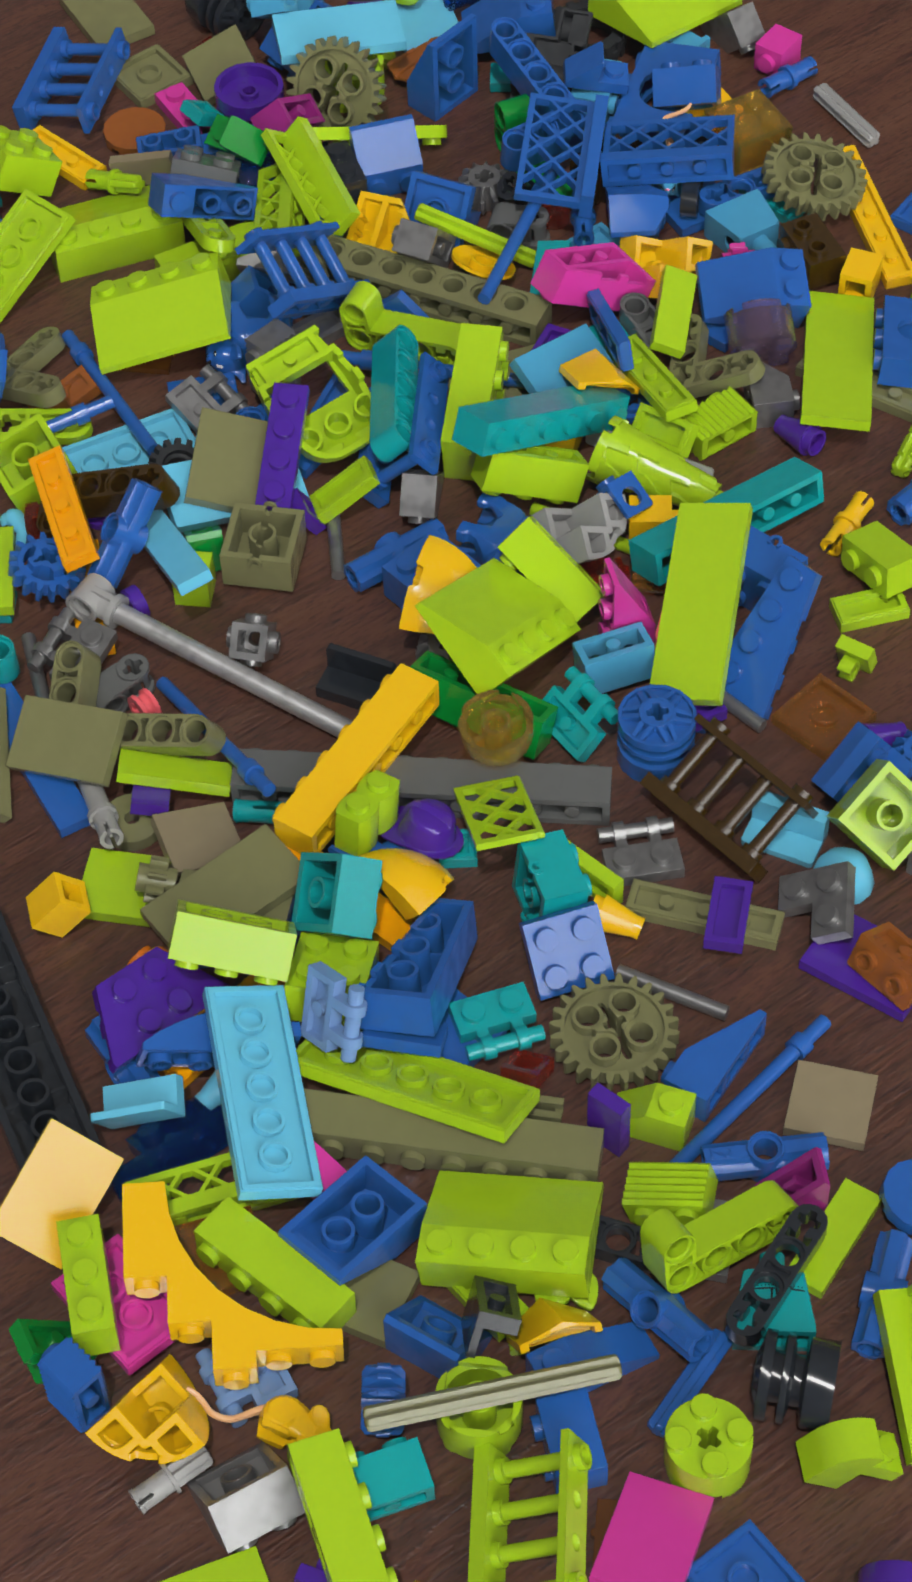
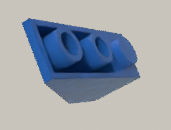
M152 173L148 205L161 217L254 220L258 188L185 174Z

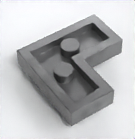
M849 861L780 876L778 910L785 912V917L812 912L811 939L818 945L853 938L856 867Z

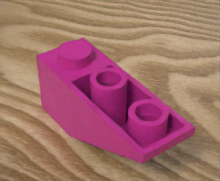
M610 557L604 558V574L599 575V585L603 598L598 600L600 615L603 619V622L598 623L599 634L641 621L655 645L656 624L645 597Z

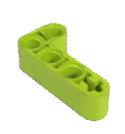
M366 281L356 282L339 307L347 342L355 349L360 351L362 349L372 350L373 344L398 325H404L412 331L418 341V360H420L421 354L426 351L437 361L443 364L454 365L460 323L386 310L383 307L379 290Z
M768 1180L685 1225L670 1210L659 1209L650 1214L641 1226L640 1237L643 1263L668 1292L678 1294L772 1243L791 1212L799 1205L778 1183Z

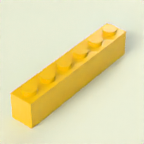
M402 663L399 664L392 674H387L383 678L376 694L371 700L367 699L363 702L357 717L350 725L346 724L341 729L337 741L329 751L325 750L321 753L314 769L308 776H303L298 781L294 793L286 803L282 802L276 808L272 818L275 834L287 847L299 853H320L335 835L336 808L339 802L348 794L355 792L358 783L368 773L374 770L385 773L440 705L439 681Z

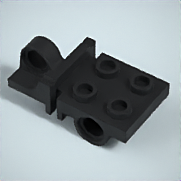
M562 8L555 37L526 33L563 83L564 60L588 48L593 12ZM510 81V98L521 95Z

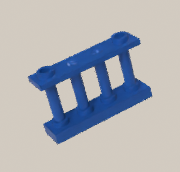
M53 27L12 106L19 128L33 130L42 116L78 117L84 134H90L95 122L100 117V112L125 61L130 56V44L125 39L122 28H115L108 43H72L69 40L65 27ZM73 56H101L98 63H68ZM62 76H91L88 84L58 83ZM52 96H81L78 104H47Z
M317 221L311 225L265 230L258 227L246 233L244 236L245 241L235 248L238 255L256 253L278 292L276 295L277 300L267 307L273 320L339 310V307L356 282L366 281L371 283L369 279L355 281L347 275L328 240V237L340 228L337 222L323 223L322 221ZM311 246H317L337 283L329 280ZM297 248L317 286L314 283L310 284L291 249ZM277 250L297 289L294 286H289L271 251Z
M426 351L420 356L408 454L395 462L392 460L389 463H385L374 454L370 443L359 450L358 459L364 455L371 461L380 482L378 486L364 495L363 498L378 509L389 503L391 481L417 464L432 475L438 473L441 452L440 441L445 417L450 370Z

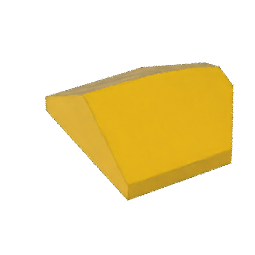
M361 191L356 205L361 214L349 227L346 239L398 254L392 251L391 237L396 225L400 224L401 218L410 220L403 201L400 198Z
M596 348L561 364L559 367V372L579 390H585L586 386L627 389L632 394L639 393L640 388Z
M539 1298L521 1316L522 1322L518 1335H505L507 1342L520 1354L530 1352V1347L588 1330H592L594 1333L601 1332L603 1328L601 1322L586 1310Z

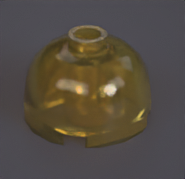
M488 690L476 694L464 704L462 715L458 719L459 736L465 751L475 761L490 767H503L515 763L528 751L533 741L534 715L529 704L518 694L511 692V696L499 694V690Z

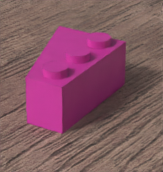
M614 242L545 250L530 284L540 292L544 300L550 303L589 308L587 300L588 291L599 288L611 310L619 311L620 300L624 295L640 293L648 298L656 280Z

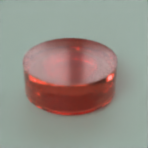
M547 204L541 205L549 212V221L546 224L547 229L558 230L568 224L570 208Z

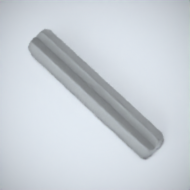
M822 83L813 89V97L861 143L868 148L879 143L880 133L827 83Z

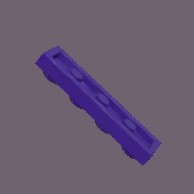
M274 382L255 505H263L266 501H271L277 507L292 509L310 394L309 385ZM267 506V510L272 511V507Z

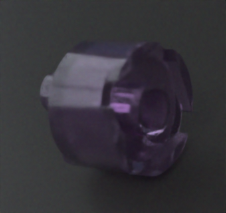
M756 299L742 303L743 310L734 313L733 308L725 313L724 324L729 354L752 350L758 354L762 362L768 361L769 365L777 366L787 363L789 361L788 355L797 348L792 310L789 303H786V306H781L780 299Z

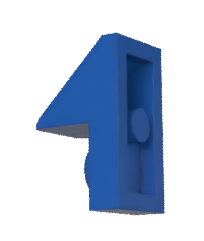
M602 41L564 60L563 72L566 87L627 95L629 89L628 63L604 60Z

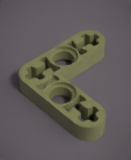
M691 314L688 336L690 335L692 339L690 340L687 337L684 355L681 359L671 356L669 371L694 398L722 392L724 389L727 390L729 386L735 389L754 384L765 373L764 363L758 354L752 350L706 360L709 329L697 314ZM695 352L692 358L682 362V359L686 355ZM723 370V373L718 378L710 380L714 373Z
M50 326L39 330L7 358L6 383L1 399L40 408L53 407L65 399L66 391L59 377L39 372L65 347V342L57 327Z

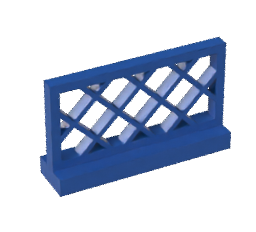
M530 93L514 200L579 209L578 217L591 218L609 96L596 94L595 102ZM535 105L550 107L554 112L542 117L535 110ZM573 110L587 112L586 117L577 122H574L567 113ZM560 118L568 127L556 132L550 123ZM542 128L550 137L539 143L531 134ZM575 133L582 142L571 147L564 138ZM556 143L564 152L553 158L545 149ZM538 153L546 162L535 168L527 159ZM571 158L578 167L567 173L560 163ZM552 168L560 178L549 183L541 174ZM532 179H535L542 187L537 191L522 189L523 184ZM567 183L575 194L574 197L560 195L555 189Z
M735 115L605 122L603 153L600 155L603 187L734 180ZM727 127L718 134L712 131L713 128ZM684 129L693 130L685 136L679 133V131ZM651 131L660 132L654 137H650L649 135H647V133ZM627 133L628 135L618 139L612 134ZM701 136L709 139L701 145L695 142ZM669 138L676 141L670 146L662 144V142ZM636 140L643 143L637 148L630 146Z

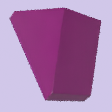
M814 1147L755 1184L757 1186L762 1182L773 1180L799 1206L813 1204L825 1211L828 1205L830 1181L822 1150L818 1147Z

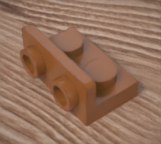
M888 921L861 933L847 963L899 1009L904 1011L910 1008L912 1004V940Z

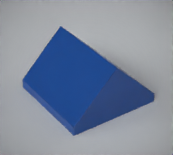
M420 1295L386 1314L383 1321L386 1349L440 1379L446 1370L448 1373L452 1368L458 1366L459 1361L468 1358L465 1356L461 1325L462 1317ZM484 1329L475 1356L482 1355L492 1338V1335Z

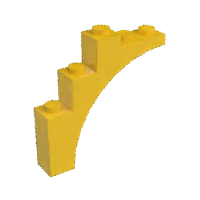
M164 1181L122 1184L123 1277L127 1295H135L139 1298H153L160 1293H167L168 1327L171 1340L194 1344L203 1341L204 1338H212L215 1386L239 1390L248 1387L249 1384L259 1383L258 1367L266 1366L270 1370L279 1371L289 1369L295 1364H310L313 1367L324 1368L332 1366L336 1362L344 1361L342 1328H308L275 1321L243 1307L218 1290L194 1265L178 1239L169 1214Z

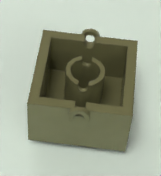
M266 501L263 505L235 502L219 555L223 584L293 592L307 541L305 511L277 507L271 501ZM267 506H271L272 511H268Z

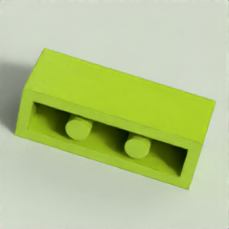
M538 445L484 457L477 454L471 477L483 493L491 496H499L501 493L512 494L523 500H532L535 497L543 498L554 504H563L564 501L578 503L589 469V463L578 450Z
M529 516L497 547L503 553L499 558L506 566L514 571L518 569L528 580L559 598L564 606L572 612L576 623L598 604L599 599L603 598L600 586L533 516Z
M99 1214L56 1221L71 1333L74 1343H79L80 1349H84L85 1354H90V1356L119 1351L121 1349L105 1240Z

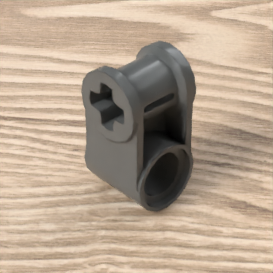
M509 202L496 204L486 230L509 239L526 205ZM542 206L537 213L539 218H534L521 245L533 250H537L538 241H550V233L546 226L549 221V212Z
M628 293L620 300L619 322L630 336L636 334L649 348L656 309L645 295Z
M137 653L128 654L100 673L96 707L125 713L130 709L127 698L131 695L139 696L138 692L142 689L141 682L153 694L155 682L152 676L148 674L150 665L147 658ZM128 665L130 666V669H131V672H130V673L128 672V669H127V666H128Z

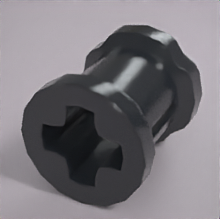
M514 171L506 172L498 182L497 194L506 201L513 200L516 204L527 205L528 202L514 200L518 173ZM528 181L523 184L522 189L531 190L535 183Z

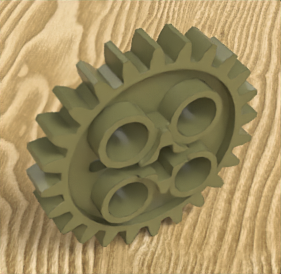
M335 35L329 36L327 41L324 38L315 40V45L312 43L305 45L306 53L296 54L300 64L290 65V68L296 74L286 78L288 82L294 84V88L287 90L286 94L295 96L310 93L313 98V90L317 89L319 91L321 101L320 103L315 101L325 122L318 127H352L376 122L373 115L383 113V110L377 103L387 100L385 96L379 94V90L387 87V84L378 82V78L384 74V71H375L374 66L379 60L378 58L368 60L367 57L370 49L367 48L359 51L360 41H354L349 45L347 36L341 37L338 41ZM326 60H329L333 65L331 75L325 69ZM345 63H347V65H348V68H347V71H346V72H344V71H345ZM354 74L360 80L359 89H356L352 84V76ZM341 103L348 109L347 118H344L340 113ZM327 106H328V110H327L328 115L325 114V109H326Z
M804 132L802 139H799L793 133L789 141L782 137L779 144L773 143L770 151L766 153L761 173L764 174L762 183L768 184L766 192L776 193L773 201H784V210L791 207L796 208V216H799L802 212H807V215L817 213L820 219L825 221L827 214L836 220L839 213L847 216L850 208L854 210L857 208L866 190L865 187L868 181L864 178L866 170L860 169L861 160H852L854 151H843L845 144L841 143L834 146L832 145L833 138L831 137L826 142L821 141L820 134H816L815 139H810L809 135ZM815 158H817L818 164H817V170H816L815 178H814L815 189H814V192H813V195H812V194H811V184H812V181H813L814 171H815L813 165H814V162H815Z
M617 973L614 982H609L606 975L601 974L600 983L596 985L587 977L585 978L584 990L576 985H572L571 997L561 995L560 1007L553 1008V1020L549 1022V1034H551L550 1048L555 1049V1061H564L563 1072L565 1074L576 1070V1083L579 1084L586 1078L591 1079V1089L597 1082L605 1083L606 1088L610 1091L613 1090L614 1084H620L621 1089L625 1091L629 1088V1082L634 1081L638 1087L644 1086L645 1076L657 1081L658 1068L664 1070L669 1063V1058L676 1057L677 1044H679V1019L673 1016V1004H664L665 993L663 991L651 995L652 983L650 982L642 988L637 987V976H634L629 983H623L621 973ZM600 1007H603V1008L605 1009V1011H606V1013H607V1016H606L605 1012L603 1013V1011H602V1009H601ZM622 1008H623V1009H628V1010H630V1011L622 1012V1011H619L618 1009H622ZM586 1022H587V1023H592V1024H594V1025L584 1026V1025H582V1023H586ZM643 1039V1040H646L647 1042L639 1043V1042H636L635 1040ZM621 1049L623 1050V1052H625L629 1059H626L624 1057L623 1053L621 1052ZM606 1053V1054H610V1055H612V1056H610V1057H601V1056H599V1054Z

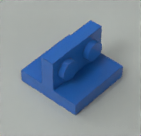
M417 170L412 171L404 204L411 221L424 224L414 218L420 203L474 225L478 224L481 211L472 209L477 187ZM457 237L454 248L463 245L464 240Z
M858 721L811 781L839 802L876 759L890 761L908 779L912 777V762Z

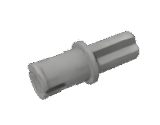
M203 1446L186 1458L170 1462L168 1465L160 1464L158 1472L135 1488L128 1490V1493L135 1500L134 1503L144 1515L149 1509L176 1491L177 1494H180L182 1492L180 1487L212 1466V1457Z

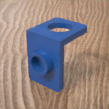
M632 471L616 479L612 475L596 486L598 493H609L626 519L634 517L653 505V501ZM624 489H631L638 495L639 504L637 506H631L624 501L622 497Z

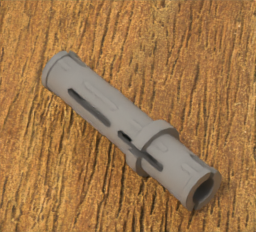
M77 782L87 805L88 821L91 827L97 831L100 844L104 848L112 849L114 846L110 838L114 837L117 846H119L123 842L124 834L117 822L119 818L115 806L109 802L103 786Z

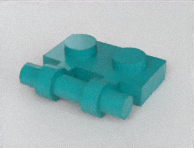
M572 666L564 675L570 682L567 689L564 690L560 686L553 685L543 698V701L558 707L552 735L577 761L586 762L607 734L598 723L602 718H605L611 725L618 722V710L615 708V701L609 695L602 694L594 686L595 681L587 673H581L575 666ZM583 696L591 704L586 712L578 704V701Z
M524 982L449 1003L448 1013L460 1043L472 1040L477 1041V1043L465 1046L468 1061L484 1058L485 1061L497 1058L500 1052L514 1048L522 1051L532 1048V1043L546 1039L542 1024L529 1028L526 1026L536 1022L537 1013ZM507 1030L511 1031V1033L505 1035H501L495 1038L492 1037V1035L496 1033H500Z

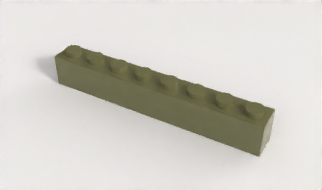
M304 1088L313 1140L333 1159L344 1157L360 1160L366 1155L378 1165L382 1163L402 1165L410 1170L425 1168L599 1182L604 1151V1128L525 1118L503 1144L362 1096Z

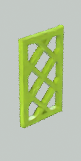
M516 775L453 788L454 796L476 851L545 837V832L520 776ZM510 787H515L517 790L513 794L500 791ZM481 795L475 801L465 799V796ZM491 798L504 801L498 807L486 805ZM518 804L524 806L525 811L519 813L509 809ZM475 812H479L488 816L483 821L475 820L472 815ZM499 818L512 821L507 827L493 824ZM523 824L533 826L531 830H518ZM483 832H488L497 836L482 839L480 835Z

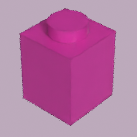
M775 24L755 43L754 69L772 75L785 64L792 65L798 62L801 56L802 35Z

